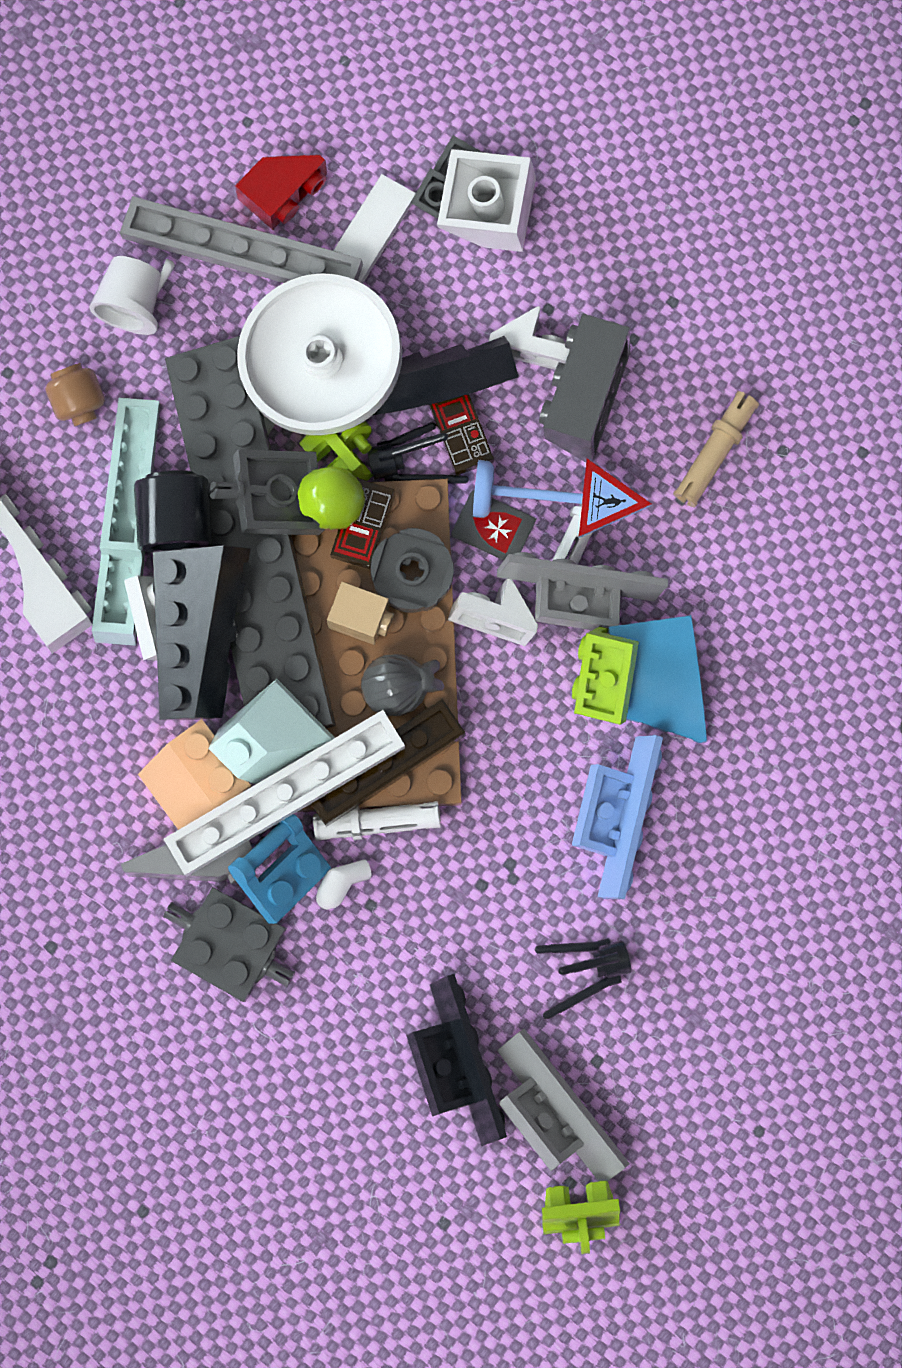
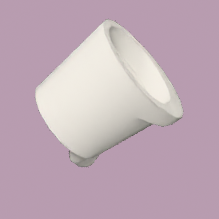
M126 256L114 257L89 306L90 311L98 319L116 328L135 334H154L158 329V322L153 316L157 295L175 267L174 262L166 259L160 274L156 268L141 260Z

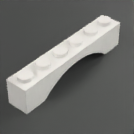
M4 494L0 497V531L7 537L14 549L21 570L24 591L23 615L53 654L92 626L86 615L92 609L78 590L70 594L62 581L68 578L54 558L46 562L38 549L44 546L30 526L24 530L14 519L20 512L9 497Z

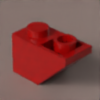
M321 155L262 157L235 185L237 199L268 227L274 230L280 222L286 224L295 216L299 210L298 204L308 193L311 196L316 194L327 180L326 160Z

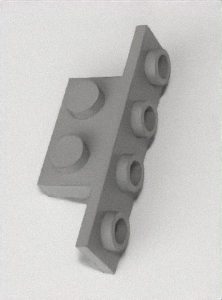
M526 552L509 554L497 569V577L536 583L535 622L593 630L599 626L604 628L619 626L620 596L655 601L668 587V579L654 577L652 573L647 571L620 572L615 571L613 567L608 565L582 566L576 565L570 559L550 561L538 559L535 555Z
M524 1028L497 1050L522 1083V1085L508 1094L498 1104L550 1171L575 1152L598 1181H609L630 1164Z

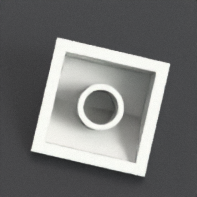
M451 149L437 222L438 228L484 248L523 252L536 182L531 158Z

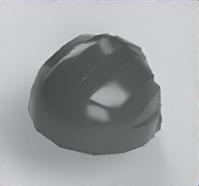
M402 654L383 655L373 660L363 673L361 679L363 699L373 711L378 713L384 710L387 716H403L410 713L423 702L427 692L433 693L444 689L443 682L433 675L440 669V663L437 660H431L421 665L413 658Z

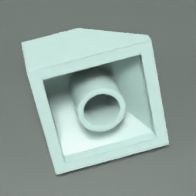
M275 679L217 730L208 749L237 778L257 784L335 737L278 679Z

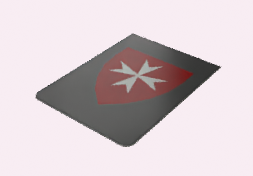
M475 490L471 491L451 532V536L502 560H505L509 554L521 552L537 518L493 498L488 516L484 518L473 517Z

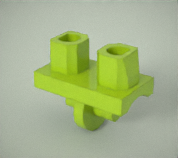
M367 421L343 431L341 435L339 433L306 435L299 443L305 451L316 452L317 462L333 449L338 457L327 467L346 469L356 478L358 477L365 481H368L373 476L353 451V449L358 448L362 454H366L372 448L366 440L372 430Z
M608 1181L591 1182L585 1185L587 1202L571 1204L569 1187L555 1186L546 1188L545 1207H542L543 1234L562 1233L563 1244L579 1242L581 1255L590 1254L589 1241L605 1239L604 1228L620 1226L619 1199H613Z

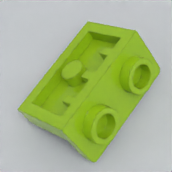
M600 626L583 636L578 649V658L582 660L580 675L576 677L572 688V699L576 700L575 714L619 725L626 722L639 641L608 634V628Z

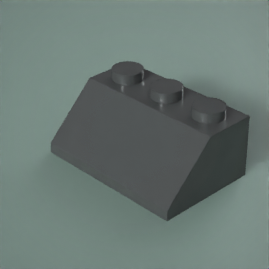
M582 313L579 325L572 324L569 329L565 348L570 349L566 362H559L557 364L552 380V386L557 388L553 400H545L540 413L539 424L544 425L543 430L546 440L586 462V459L593 462L630 356V327Z

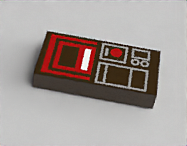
M469 394L429 405L439 434H448V439L442 442L455 475L477 469L478 460L494 462V457Z
M358 479L362 484V490L365 492L364 507L356 522L347 529H338L330 556L333 559L371 569L372 557L379 544L395 490Z

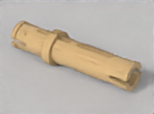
M737 391L721 420H715L711 426L713 431L679 487L673 493L683 503L688 500L687 505L690 507L697 506V502L734 444L738 445L742 440V430L754 411L759 407V403L753 397L748 395L747 399H745L746 394L744 392Z

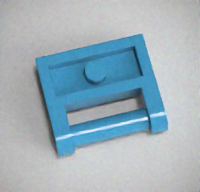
M295 814L277 823L245 857L236 858L228 866L232 877L268 924L280 921L326 875L327 871L332 869L304 832L303 824ZM287 839L291 846L256 878L255 869Z

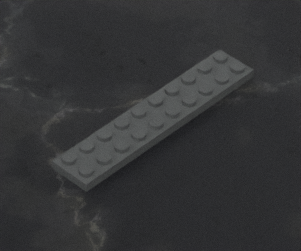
M240 336L167 357L165 362L190 471L208 479L213 543L209 547L224 545L251 548L249 562L244 563L241 583L245 584L242 601H237L234 619L235 625L238 626L235 642L230 644L244 706L275 679H278L326 729L336 726L292 535L242 534L239 508L235 499H212L210 496L212 493L210 492L212 481L234 482L233 455L238 449L271 450L264 416L248 396L240 378L237 360Z

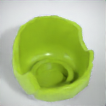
M339 467L315 469L301 481L298 490L300 510L304 516L315 519L320 524L319 527L321 529H347L360 517L365 504V492L362 490V484L346 469Z

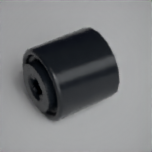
M171 470L147 474L145 478L139 479L134 483L137 545L139 550L161 552L209 547L213 544L209 484L206 477L196 475L192 471Z

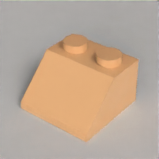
M203 719L170 741L138 774L178 830L252 787L249 782L237 778L208 749L214 734Z

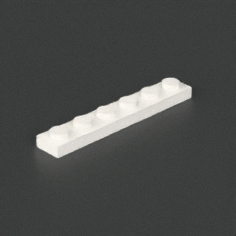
M384 710L167 836L164 838V841L182 872L187 877L405 749V745Z

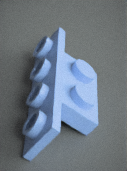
M661 736L635 737L627 773L599 764L590 766L572 846L607 856L598 893L599 898L625 899L626 893L632 885V867L636 851L640 848L643 840L641 829L645 812L652 802L651 787L653 778L662 759L660 749L663 737Z

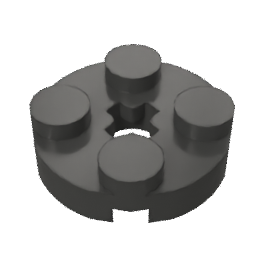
M407 528L400 530L399 533L384 539L377 546L372 557L371 577L376 594L388 598L389 606L402 612L417 613L432 610L445 598L453 582L454 564L449 551L438 536L423 529ZM412 560L418 561L419 569L424 571L422 577H415L414 581L407 580L406 574L400 571L402 565L409 566Z

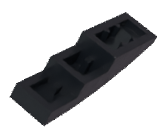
M502 336L468 350L462 344H459L423 358L420 352L403 357L399 377L393 391L385 403L373 415L398 412L439 403L518 378L519 375L509 341L505 336Z

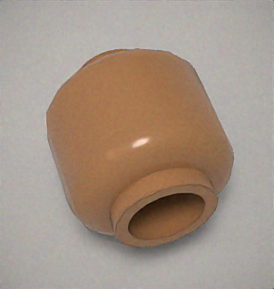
M81 363L50 374L52 380L46 384L45 392L54 415L58 420L67 421L72 419L75 427L97 418L95 410L104 405L105 397L94 370L82 368Z

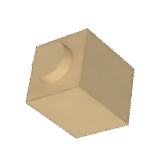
M341 582L328 615L327 624L331 630L375 645L379 635L386 637L394 613L388 611V598Z

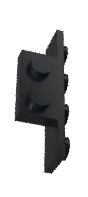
M455 974L445 976L430 984L442 1024L414 1031L406 1035L432 1117L469 1106L480 1144L484 1146L507 1137L505 1117L494 1098L491 1088L492 1077L488 1068L483 1064L478 1048V1034L471 1025L465 1008L466 998L464 991L458 985Z

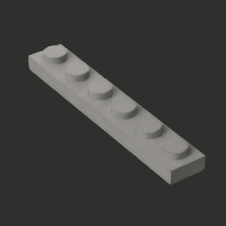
M133 196L120 230V235L125 240L282 283L311 274H336L358 281L363 267L362 259Z

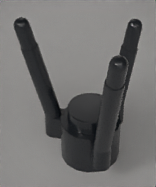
M434 422L413 429L391 440L378 442L377 446L372 447L367 452L374 480L384 478L386 482L448 479V484H466L469 478L462 475L398 474V470L405 469L403 454L448 439L447 433H440L407 443L436 429Z
M609 938L596 942L536 946L535 952L537 954L596 951L590 953L591 959L560 967L558 973L566 975L593 968L597 978L604 976L600 981L545 1011L543 1018L550 1019L599 991L622 983L621 975L631 973L630 958L624 942L620 940L611 943Z

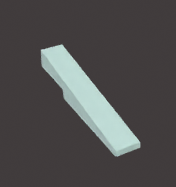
M118 399L100 542L101 561L92 624V634L96 643L136 646L137 632L124 580L137 575L143 576L145 551L139 550L137 545L134 483L139 479L145 478L147 474L153 473L160 410V402L157 400Z

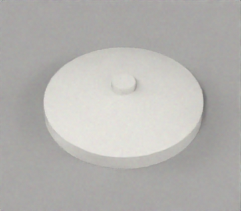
M336 274L305 275L276 287L254 307L240 335L237 353L238 369L248 396L257 409L270 421L284 429L299 434H335L364 422L380 409L395 387L401 369L402 341L399 329L389 308L369 287L349 277Z

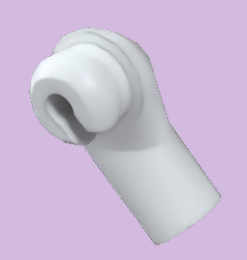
M364 859L327 871L317 891L316 902L318 905L326 910L338 907L343 902L352 884L371 878L369 863Z

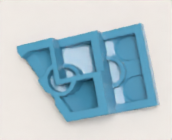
M691 615L609 627L608 634L639 641L626 720L647 724L654 729L666 733L671 732L692 739L697 743H706L704 705Z

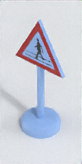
M586 459L583 494L494 485L493 464L490 461L478 460L473 517L484 518L489 515L492 495L582 504L579 528L580 538L652 506V503L589 459Z

